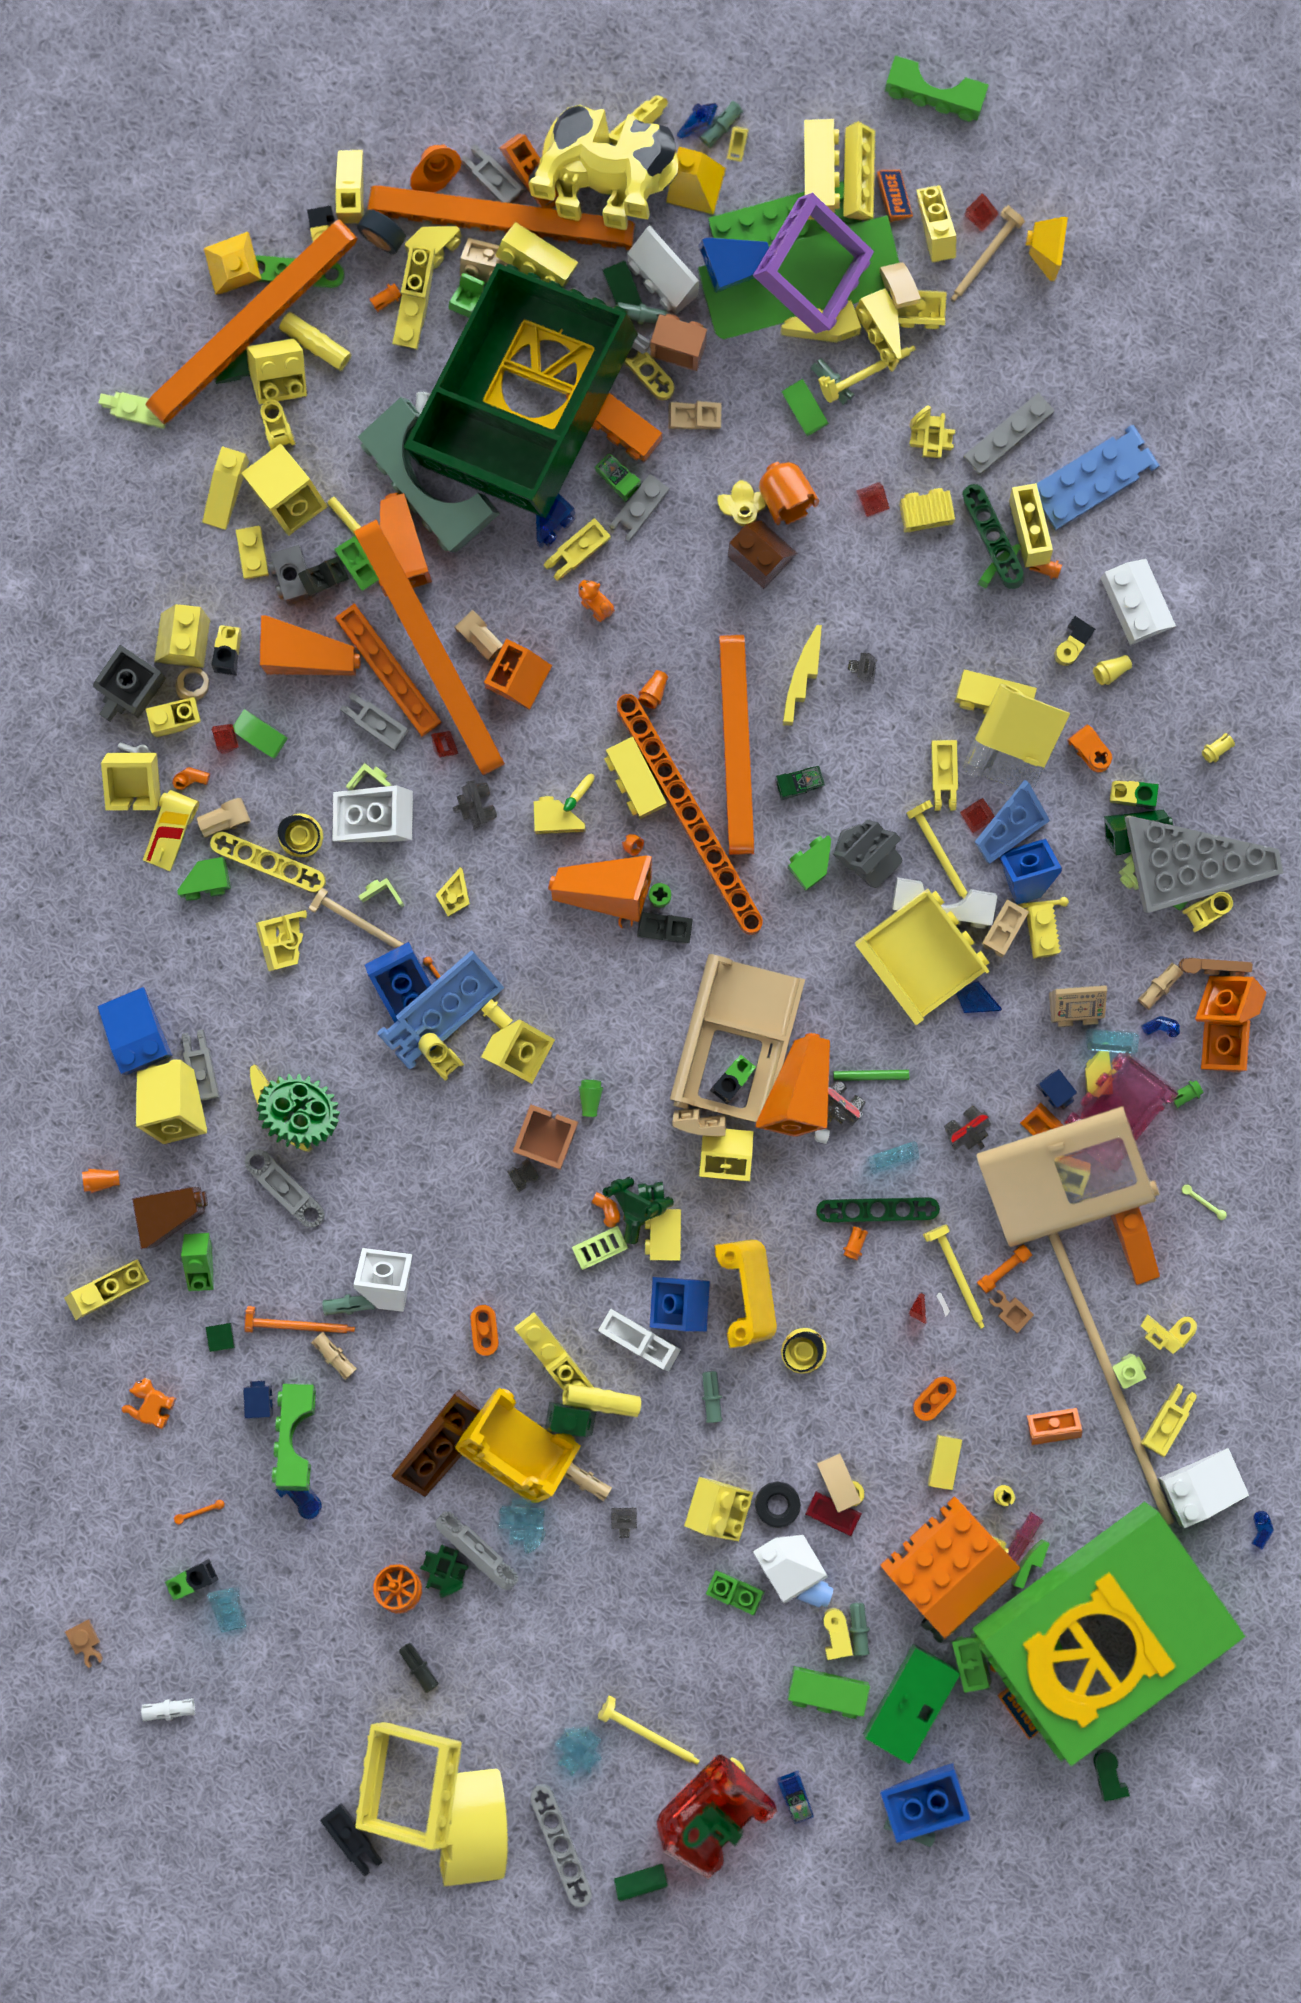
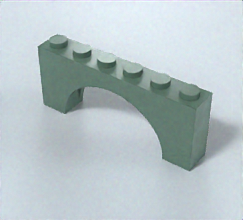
M400 397L358 436L362 442L360 446L367 455L373 456L376 459L377 468L384 475L388 474L392 479V487L399 494L404 493L408 499V507L414 513L418 512L423 518L421 522L429 532H434L439 538L437 543L446 552L456 553L500 513L485 494L477 493L462 502L446 503L436 499L422 487L414 474L410 454L404 448L420 413L409 399Z

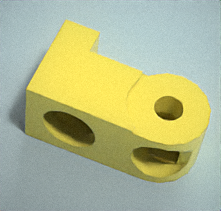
M837 1608L828 1609L823 1615V1623L829 1631L831 1646L825 1647L827 1660L853 1655L844 1614Z

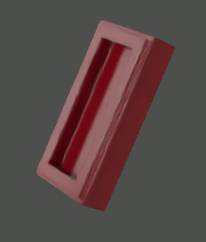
M815 1491L805 1515L851 1537L862 1513L850 1507L838 1512L832 1498Z

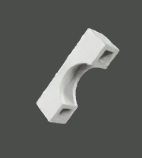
M897 877L892 909L898 911L924 891L922 882ZM971 889L960 902L941 906L946 913L952 911L960 922L958 925L961 924V921L971 922L970 926L985 929L986 925L992 926L997 895L996 893Z

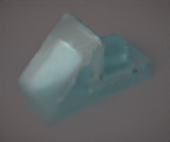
M239 1587L208 1593V1599L221 1633L246 1627V1618L240 1604Z

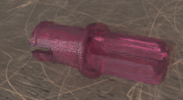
M1031 1511L1020 1530L1015 1531L1017 1535L1008 1547V1555L1016 1562L1019 1561L1029 1543L1034 1542L1032 1538L1042 1522H1044L1042 1518Z

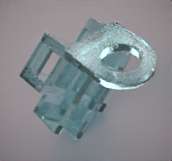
M513 1498L511 1506H502L500 1508L501 1521L498 1528L510 1529L509 1545H513L514 1540L524 1541V1551L528 1554L535 1550L545 1538L546 1531L543 1526L544 1508H531L532 1500ZM516 1505H525L527 1507H516ZM515 1528H524L525 1530H515Z
M589 1726L564 1728V1734L555 1743L564 1752V1755L559 1759L558 1765L561 1766L563 1764L569 1769L571 1776L576 1773L580 1766L590 1774L592 1766L597 1760L600 1761L602 1759L601 1755L594 1750L601 1742V1739L589 1730Z

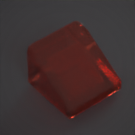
M982 193L966 209L964 215L978 229L983 231L999 213L987 196Z
M880 482L856 490L866 517L890 509L884 487Z
M983 797L960 812L972 833L988 825L995 817Z
M919 1293L908 1314L926 1324L925 1294Z

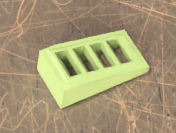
M616 1226L573 1246L572 1249L582 1270L628 1249V1246L619 1227ZM614 1234L619 1248H614L609 1235ZM602 1238L605 1239L610 1252L605 1253L600 1242ZM594 1242L601 1254L597 1258L590 1245ZM585 1246L592 1259L587 1262L581 1250Z

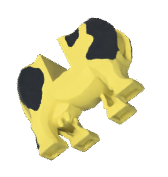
M582 105L569 107L556 118L545 138L540 163L529 176L528 183L531 196L554 201L556 188L559 195L555 202L558 216L579 221L582 213L577 194L580 188L589 186L599 193L611 194L607 200V206L602 211L604 225L626 230L628 226L627 216L649 219L650 213L646 201L649 195L663 191L678 174V158L673 133L666 126L645 123L628 114L617 145L611 146L604 109L592 110Z

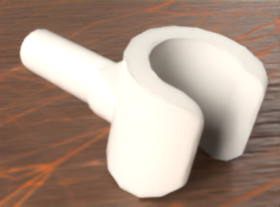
M123 743L118 744L119 749L130 753H151L146 745L132 747Z
M822 1129L815 1131V1141L826 1144L830 1130Z

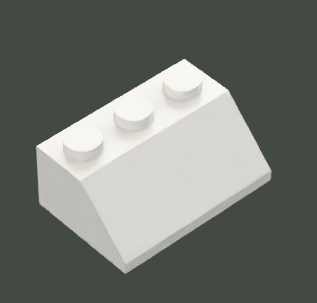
M649 225L627 253L629 262L627 266L634 275L640 274L645 280L643 283L650 293L656 292L661 299L659 301L664 309L668 312L672 310L677 315L698 297L699 280Z
M1146 559L1127 562L1104 572L1101 581L1130 646L1176 627Z

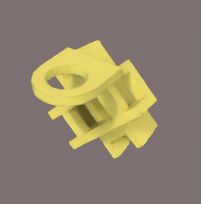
M928 405L910 421V447L923 448L922 457L941 458L942 450H952L954 448L952 438L955 430L944 429L945 413H941V417L930 416L931 407Z
M1147 1314L1141 1327L1147 1331L1145 1338L1155 1347L1161 1350L1164 1346L1174 1354L1181 1347L1183 1348L1194 1336L1197 1330V1323L1191 1317H1183L1176 1322L1170 1331H1167ZM1190 1323L1191 1328L1189 1332L1181 1335L1180 1328L1182 1325ZM1154 1333L1161 1338L1160 1342L1152 1336Z

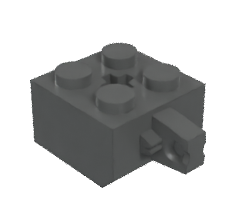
M119 645L93 684V687L105 696L103 702L106 704L99 713L100 716L111 722L118 712L122 714L126 710L139 718L166 677L162 672L122 645ZM129 679L133 680V683L130 685L126 684L125 681Z

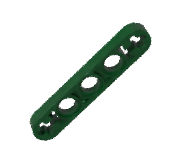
M971 484L963 490L962 494L969 515L1004 586L1009 589L1019 588L1025 579L1023 568L984 489L978 484ZM972 493L978 496L979 505L977 506L974 499L970 496ZM981 512H988L991 515L986 521H979L977 516ZM993 531L1000 534L999 539L996 541H989L986 538ZM1006 551L1010 554V557L1005 561H999L996 558L997 554ZM1010 566L1013 574L1017 577L1014 580L1009 577L1007 568Z
M930 1197L823 1200L816 1207V1215L823 1222L931 1220L936 1218L940 1211L939 1203ZM913 1201H918L917 1206H925L926 1201H930V1205L935 1206V1211H932L930 1216H926L924 1211H917L918 1217H913L915 1210ZM876 1202L883 1204L885 1212L881 1217H875L871 1214V1206ZM906 1202L909 1205L910 1212L907 1216L902 1217L896 1213L898 1203ZM837 1203H842V1219L837 1218L838 1213L830 1214L828 1219L825 1218V1214L820 1213V1209H823L825 1204H829L830 1208H838ZM850 1203L857 1204L860 1209L858 1216L855 1218H850L846 1215L845 1208Z

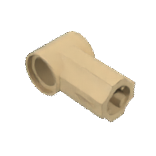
M473 610L454 627L488 661L493 659L503 646L487 628L486 623Z
M242 798L227 801L221 805V808L197 817L198 825L205 838L227 829H237V825L242 823L249 824L251 822Z

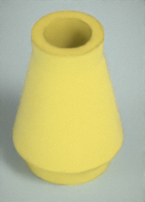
M1127 655L1098 662L1097 666L1093 668L1094 677L1100 685H1110L1123 673L1132 668V662Z

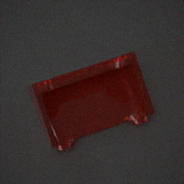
M722 1754L714 1757L660 1812L657 1819V1828L663 1853L707 1879H710L722 1868L724 1864L722 1848L729 1841L727 1840L721 1847L719 1841L711 1835L698 1848L691 1849L684 1844V1829L698 1814L703 1813L702 1809L713 1801L741 1828L753 1817L756 1821L765 1823L771 1820L777 1812L774 1800L731 1759ZM697 1828L691 1830L689 1834V1841L694 1843L699 1837V1830Z

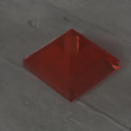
M450 731L431 734L434 752L440 758L458 754ZM444 738L449 748V750L446 751L444 750L442 745V740Z

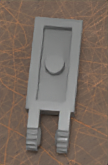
M475 144L471 147V151L476 158L482 161L478 166L465 155L461 157L462 164L499 202L513 203L524 192L523 187L490 155L487 156Z
M351 693L349 696L351 701L360 705L363 709L357 715L352 709L342 705L340 711L353 719L358 726L396 751L409 733V730L369 701L366 702L356 694Z
M204 1030L197 1031L200 1050L192 1051V1042L189 1034H182L185 1063L194 1069L201 1101L219 1098L220 1095L211 1053L207 1046Z

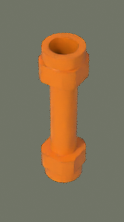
M1024 1244L1013 1251L1014 1255L989 1276L985 1274L976 1282L985 1294L996 1287L995 1283L1020 1262L1024 1264L1033 1256Z

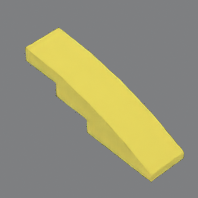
M816 625L795 667L786 698L782 725H793L795 702H805L807 678H817L822 625Z

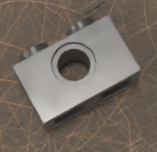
M299 545L270 553L272 561L268 563L272 576H277L279 580L276 590L280 600L284 599L287 605L316 597L315 594L308 596L298 576V573L307 569ZM290 571L297 572V577L293 581L285 580L286 574Z

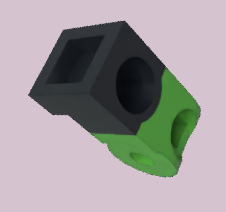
M740 1055L712 1086L710 1091L728 1104L748 1080L756 1066Z
M207 1559L165 1581V1584L174 1601L213 1584L219 1578L210 1559Z

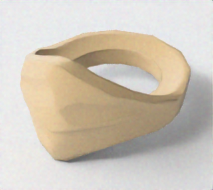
M195 667L186 668L178 675L175 684L180 700L195 697L196 702L202 699L209 687L207 674L202 669ZM190 673L200 675L204 682L201 688L196 689L194 692L184 688V678Z

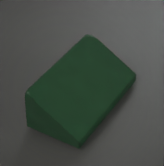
M662 1863L614 1878L617 1898L620 1902L668 1886L667 1875Z

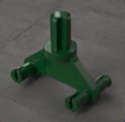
M630 1176L623 1180L616 1179L611 1182L610 1186L603 1189L604 1197L607 1196V1198L613 1195L616 1197L624 1213L623 1221L626 1223L625 1243L637 1244L640 1228L645 1224V1221L664 1214L667 1208L674 1205V1201L668 1196L662 1200L656 1199L650 1202L627 1190V1188L634 1186V1180Z

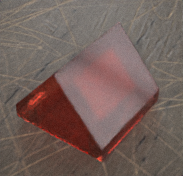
M232 724L212 727L216 747L220 753H229L239 748Z

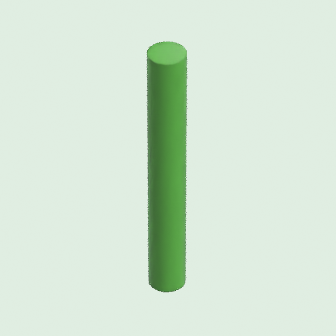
M909 1070L833 1071L834 1081L909 1080Z

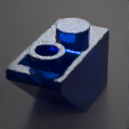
M559 493L546 518L536 515V540L539 548H542L544 544L547 547L553 544L558 537L553 531L555 529L559 531L562 527L567 529L575 520L573 517L575 515V508Z

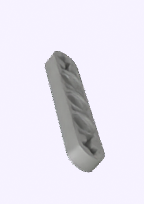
M545 1784L537 1785L531 1793L532 1806L571 1904L576 1907H584L591 1900V1887L553 1790ZM542 1790L544 1794H549V1796L546 1798L548 1807H550L552 1804L555 1807L547 1809L542 1814L539 1810L544 1809L543 1803L541 1800L536 1801L535 1799L538 1796V1791ZM549 1814H555L559 1818V1824L554 1828L546 1826L544 1822L545 1817ZM559 1838H563L568 1842L569 1847L564 1852H558L554 1848V1842ZM567 1863H574L578 1867V1872L574 1876H567L563 1871V1867ZM579 1878L583 1879V1881L578 1882L580 1890H586L587 1892L584 1895V1900L581 1901L579 1897H573L576 1894L575 1885H568V1883L575 1882Z

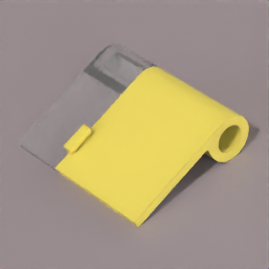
M1000 684L962 766L966 769L965 773L974 778H979L980 775L1015 789L1026 780L1034 791L1070 713L1027 697L1011 686Z

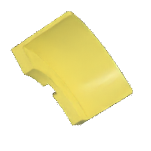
M498 1769L457 1773L447 1847L441 1848L439 1862L444 1886L503 1879L507 1864L508 1837L505 1797L500 1771Z

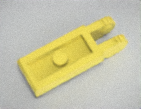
M594 518L560 546L557 552L544 563V566L548 570L555 566L561 558L567 562L554 575V578L558 581L608 542L611 536Z
M957 740L931 741L934 811L941 810V791H950L949 807L950 810H956V791L958 790Z
M1180 1384L1175 1386L1168 1400H1165L1141 1442L1142 1445L1162 1457L1166 1456L1188 1418L1189 1410L1197 1397L1195 1393L1191 1392L1187 1395L1182 1408L1177 1406L1175 1402L1183 1389V1386Z

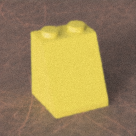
M282 444L269 451L241 473L288 536L328 507L310 478Z
M175 604L161 613L154 662L204 668L210 619L201 607Z
M171 1060L163 1065H153L147 1069L137 1071L136 1127L162 1144L207 1133L194 1069L182 1060Z

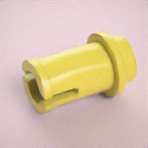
M1225 733L1211 745H1205L1202 755L1209 763L1217 762L1219 756L1235 746V742L1231 736Z
M491 999L481 1009L484 1012L483 1016L487 1015L502 1030L513 1019L497 1005V1001L494 1002Z
M1000 1485L995 1489L993 1496L999 1505L1009 1506L1008 1504L1012 1505L1014 1503L1015 1495L1009 1486ZM1003 1492L1008 1493V1498L1002 1500Z

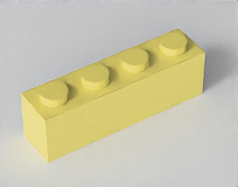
M834 119L804 120L805 195L813 192L835 213V209H840V193L835 194V187H839V172H834V166H839V150L834 151V145H839V129H834ZM809 216V218H808L807 220H815V219H814L812 216Z

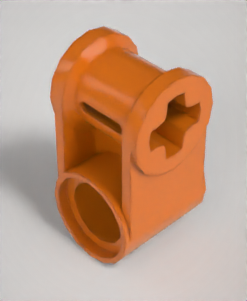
M1086 724L1067 739L1068 744L1075 747L1078 751L1076 754L1084 760L1092 771L1097 773L1103 772L1111 764L1112 753L1090 725ZM1096 755L1098 757H1101L1102 755L1105 757L1103 763L1099 762L1097 764L1095 762Z

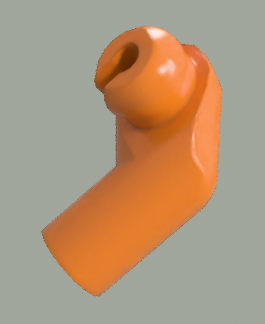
M188 767L174 776L172 784L178 790L184 789L194 782L207 785L210 773Z
M596 1192L591 1203L603 1209L605 1215L604 1224L610 1228L615 1227L621 1217L617 1203Z

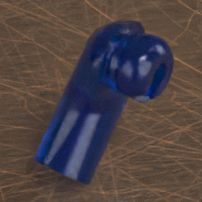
M1158 1016L1141 1025L1146 1036L1158 1030L1166 1032L1172 1038L1180 1034L1179 1023L1174 1019L1164 1016Z
M1258 1511L1253 1516L1258 1533L1253 1539L1252 1544L1263 1550L1274 1531V1527L1269 1514L1265 1511Z

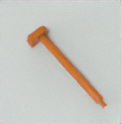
M247 1306L245 1332H253L254 1327L334 1333L355 1332V1327H348L345 1324L255 1318V1307Z

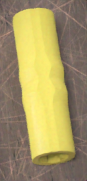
M292 312L287 313L282 319L279 326L282 332L292 339L294 338L304 348L310 350L314 355L322 358L339 371L344 369L352 355L349 351Z
M566 1384L563 1390L562 1403L566 1406L630 1417H638L640 1413V1396Z

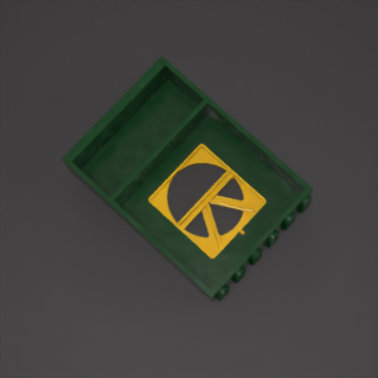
M497 263L404 448L418 465L546 518L638 336L633 322L628 316V312L619 306H614V308L607 306L604 301L596 297L592 299L584 297L578 290H566L555 281L545 282L534 273H522L511 264L504 266ZM540 341H555L570 350L569 353L541 372ZM527 345H530L531 368L511 361L513 356ZM572 363H576L577 377L574 386L553 378ZM505 371H508L565 395H570L564 404L554 412L542 417L529 418L512 411L506 404L502 393L503 375Z

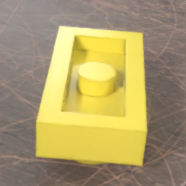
M254 526L237 529L236 536L244 579L269 575L261 527Z

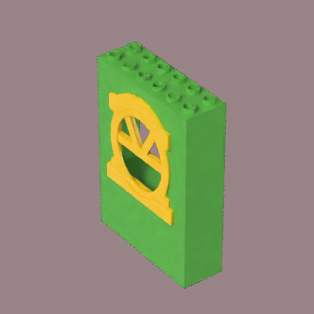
M1145 1501L972 1628L976 1634L973 1640L988 1658L987 1660L994 1670L1000 1675L1006 1687L1017 1699L1016 1701L1023 1711L1029 1716L1035 1728L1046 1740L1047 1745L1061 1762L1066 1760L1070 1766L1081 1760L1246 1637L1161 1514ZM1091 1614H1108L1122 1620L1131 1630L1136 1643V1657L1130 1673L1123 1682H1119L1076 1621L1077 1619ZM1067 1627L1082 1646L1080 1649L1054 1651L1059 1636ZM1089 1658L1074 1692H1070L1058 1681L1054 1673L1053 1663ZM1096 1669H1098L1111 1690L1097 1696H1086L1085 1693Z

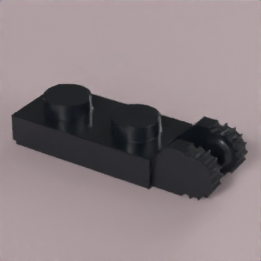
M342 1803L320 1819L325 1829L348 1860L355 1864L363 1876L370 1873L367 1864L359 1857L363 1852L367 1853L376 1866L383 1863L364 1832L355 1828V1820Z

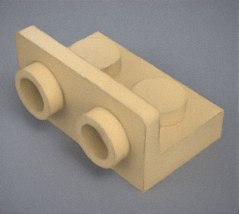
M468 238L460 259L459 275L461 276L465 273L487 283L497 263L504 266L507 265V263L495 256L499 245Z

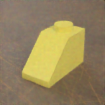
M544 796L539 797V801H533L536 834L585 832V824L571 811L565 812L563 810L564 805L559 800H554V797Z

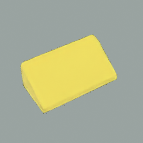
M937 1435L928 1486L953 1490L962 1439Z

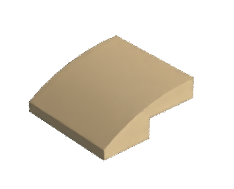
M699 1108L674 1110L673 1127L696 1135L726 1136L727 1124L725 1115L700 1118Z

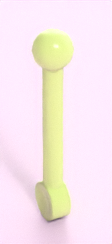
M1190 1185L1182 1187L1183 1194L1192 1196L1217 1214L1218 1219L1224 1220L1227 1217L1224 1210H1218L1192 1191Z

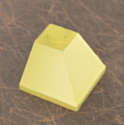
M517 1020L492 1035L481 1057L532 1084L555 1039L522 1020Z

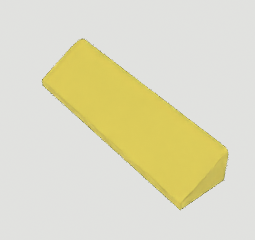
M859 121L847 126L845 129L843 215L851 219L868 221L873 219L875 130Z

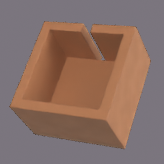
M659 314L650 342V355L653 358L698 371L706 346L707 329L703 328L704 326L698 322L690 321L686 323L680 321V318L675 315L666 314L664 316Z
M530 1104L513 1152L561 1170L579 1122L558 1114L553 1119L551 1118L552 1112Z

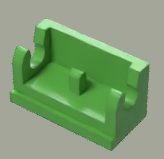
M975 1633L970 1634L968 1637H957L955 1641H952L964 1693L990 1688L992 1683L985 1654L973 1640L976 1637Z

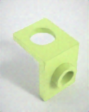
M364 763L346 785V788L353 790L366 773L384 787L392 785L385 780L387 775L378 767L371 769Z
M387 878L381 882L378 880L371 882L365 887L367 891L358 896L362 902H365L388 887L401 907L405 906Z

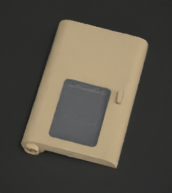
M1123 1107L977 1154L980 1169L1009 1247L1155 1202V1196L1160 1195L1155 1180L1150 1181L1147 1176Z

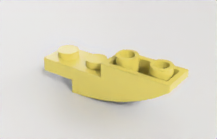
M410 243L393 345L418 350L431 288L435 248Z
M535 1312L514 1327L519 1336L563 1390L566 1384L594 1388Z

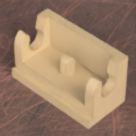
M1007 899L982 942L984 944L983 947L993 950L996 955L1002 958L1029 911Z

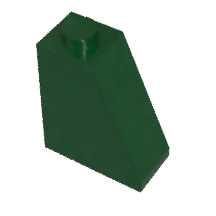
M1164 809L1104 816L1105 839L1115 856L1131 852L1124 817L1133 816L1173 825L1172 817H1169Z

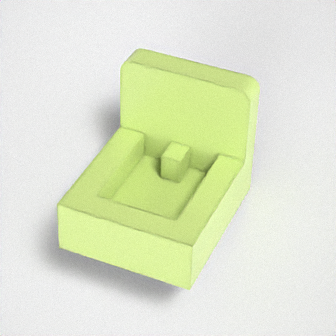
M1131 853L1124 860L1127 865L1118 873L1122 876L1120 881L1128 889L1133 887L1137 890L1139 887L1137 878L1133 874L1135 867Z
M1128 1354L1121 1358V1362L1112 1366L1115 1375L1124 1389L1146 1379L1143 1372L1146 1368L1139 1356L1136 1357L1133 1354Z

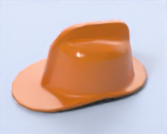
M445 144L433 145L425 149L420 163L411 174V189L435 193L445 188L461 168L460 155Z

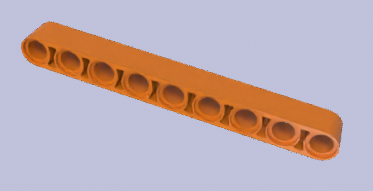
M744 635L719 636L729 855L754 854Z

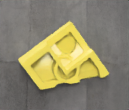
M306 910L256 923L268 971L298 964L300 954L298 949L303 938V933H299V917L306 918ZM276 927H277L278 930H279V935H278L277 937H276Z

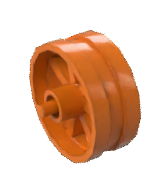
M401 1564L389 1565L376 1576L373 1584V1594L376 1601L387 1611L395 1614L406 1613L412 1610L420 1601L422 1583L419 1576L407 1566ZM400 1571L398 1579L394 1580L390 1574ZM405 1572L411 1574L413 1578L402 1583ZM387 1577L390 1583L388 1587H382L383 1581ZM415 1584L413 1594L408 1592L407 1587ZM381 1592H391L383 1602ZM396 1596L398 1607L388 1606ZM405 1596L410 1597L409 1601L403 1604L402 1598Z

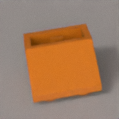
M506 638L484 681L486 689L530 710L552 665L531 650Z

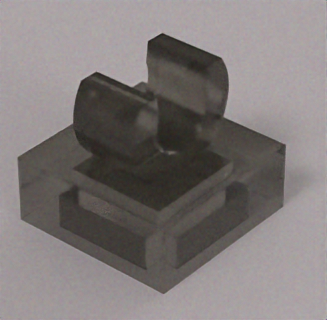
M861 653L860 661L849 660L848 671L857 674V677L862 682L873 684L877 659L870 653Z
M611 1508V1529H619V1538H630V1529L637 1528V1508Z

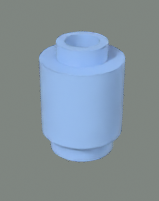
M821 1581L796 1596V1599L819 1608L821 1606L827 1607L833 1594V1588L829 1587L828 1583Z

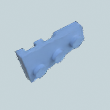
M1024 780L975 841L982 856L989 864L1050 821L1028 781Z

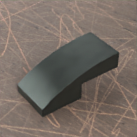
M339 557L329 559L298 573L308 596L322 592L349 579Z
M642 912L638 924L637 937L689 944L693 919Z

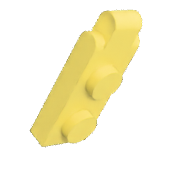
M656 95L650 101H645L631 115L645 123H653L663 113V109L667 107L668 101ZM626 119L609 133L610 141L614 145L618 143Z

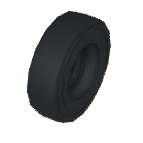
M779 1481L768 1483L762 1487L755 1501L756 1512L761 1521L775 1528L786 1527L793 1523L799 1515L801 1507L800 1498L795 1489L789 1484ZM774 1495H782L788 1502L787 1509L782 1514H773L768 1508V1501Z

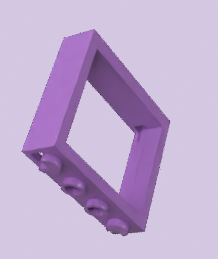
M812 192L798 198L753 276L816 334L826 330L829 331L834 327L837 322V315L848 303V296L858 286L860 275L869 267V260L874 251ZM809 216H812L854 257L822 313L777 272Z

